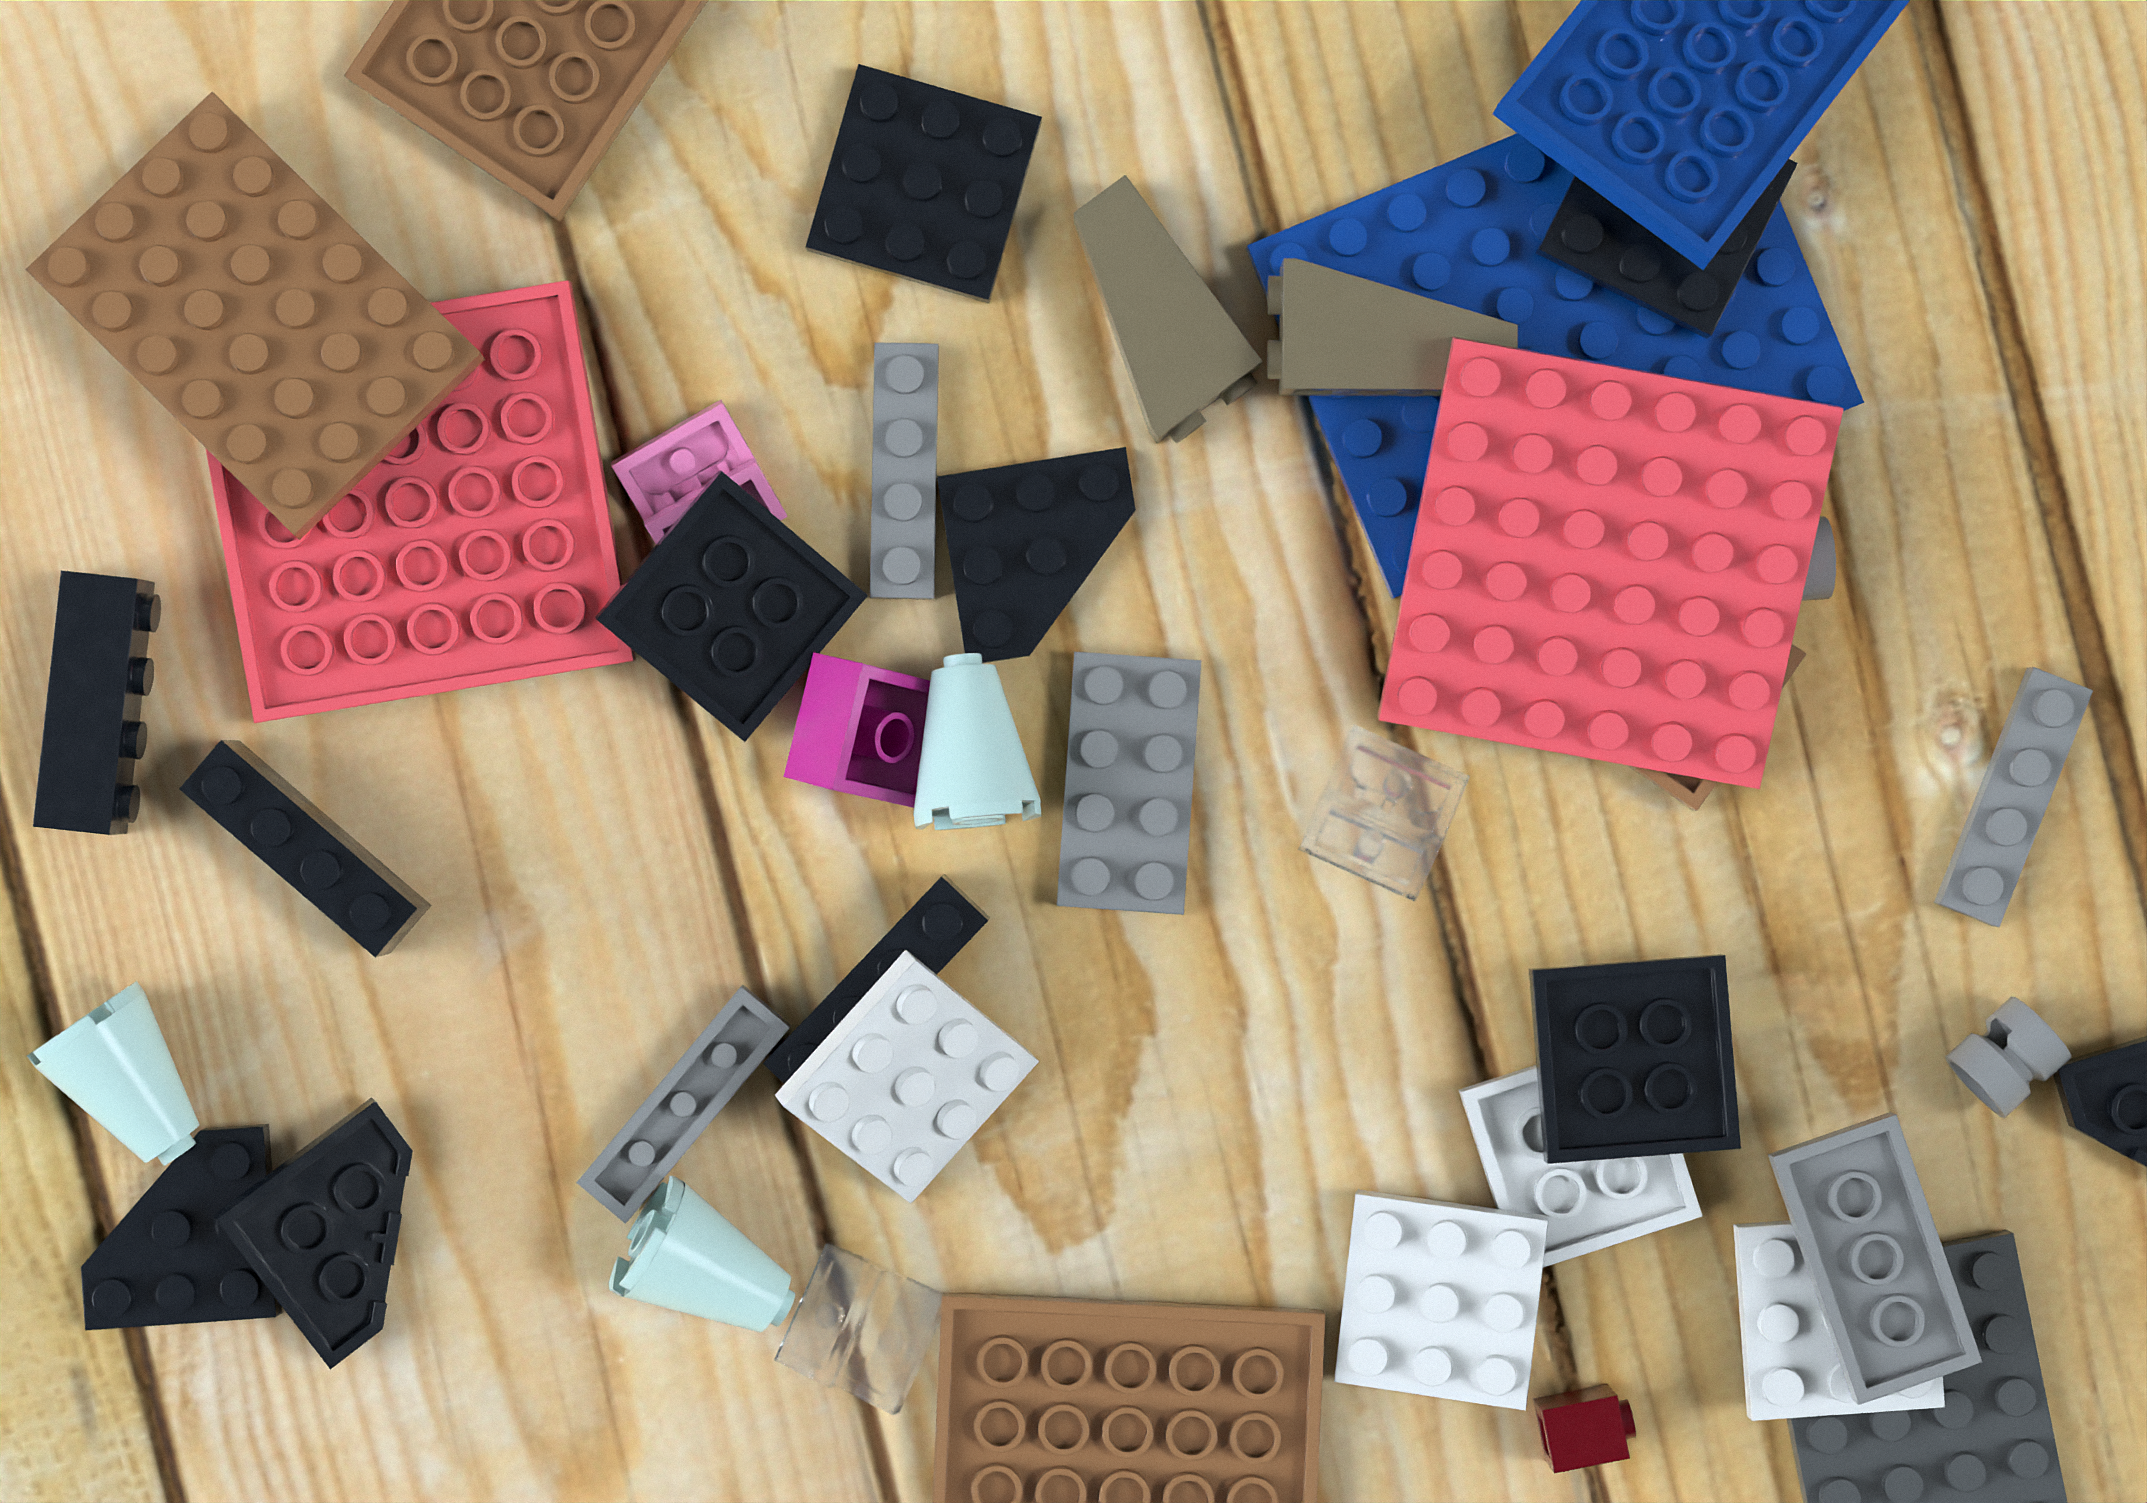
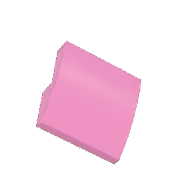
M722 400L715 402L611 462L613 470L643 518L644 525L655 544L661 540L719 470L724 472L779 520L788 517Z

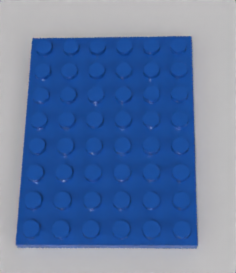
M1518 133L1251 243L1246 247L1266 299L1268 294V276H1280V266L1284 258H1297L1518 325V348L1831 404L1844 408L1843 411L1864 403L1780 200L1712 336L1706 339L1536 254L1574 174ZM1273 315L1279 328V315ZM1307 396L1390 597L1394 599L1401 596L1441 396Z

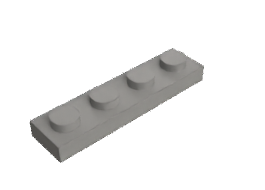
M874 343L871 599L935 600L938 344Z
M2035 667L2026 669L1935 898V904L1988 925L2000 927L2093 690Z
M742 985L576 1183L626 1224L792 1025L747 987Z

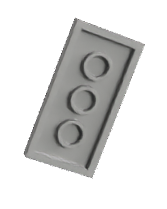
M1074 652L1057 906L1184 915L1202 660Z
M1889 1112L1768 1154L1854 1402L1861 1405L1982 1363L1896 1114Z

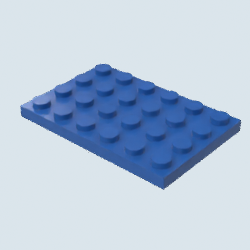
M1581 0L1500 100L1492 115L1704 270L1910 0Z

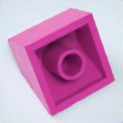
M813 652L783 777L830 790L914 808L930 680Z

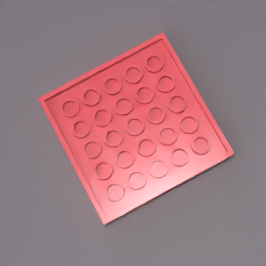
M566 280L430 303L481 352L485 360L300 540L206 449L254 723L636 661L635 651L595 618L623 585L572 282Z
M1452 337L1380 702L1379 720L1760 789L1844 408L1820 402Z

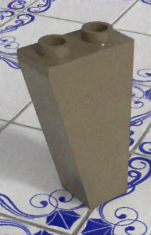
M1126 175L1074 212V225L1149 433L1156 443H1159L1168 435L1171 436L1175 443H1178L1206 422L1201 411L1221 397L1228 406L1255 387L1258 382L1252 374L1260 368L1263 361Z
M1284 258L1280 266V276H1268V315H1279V340H1268L1267 378L1279 379V395L1441 396L1452 337L1518 348V325L1304 260Z

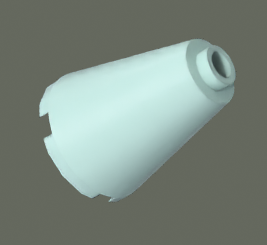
M979 653L956 654L944 657V668L931 672L913 812L915 828L923 830L933 822V817L935 830L1006 824V814L1022 813L1023 821L1041 817V800L996 666L993 664H982V657Z
M137 981L27 1055L39 1072L144 1163L158 1157L163 1166H165L196 1144L190 1133L199 1126V1122L147 996Z
M673 1175L669 1176L668 1184L662 1182L656 1188L643 1207L627 1236L632 1241L628 1251V1256L631 1258L627 1261L618 1256L609 1280V1290L622 1297L756 1332H763L770 1323L778 1327L786 1318L795 1299V1292L789 1289L791 1276L690 1186Z

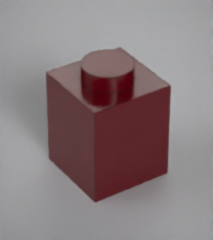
M1608 1384L1533 1398L1545 1461L1554 1474L1630 1459L1626 1439L1636 1437L1632 1410L1628 1399L1619 1401L1618 1395Z

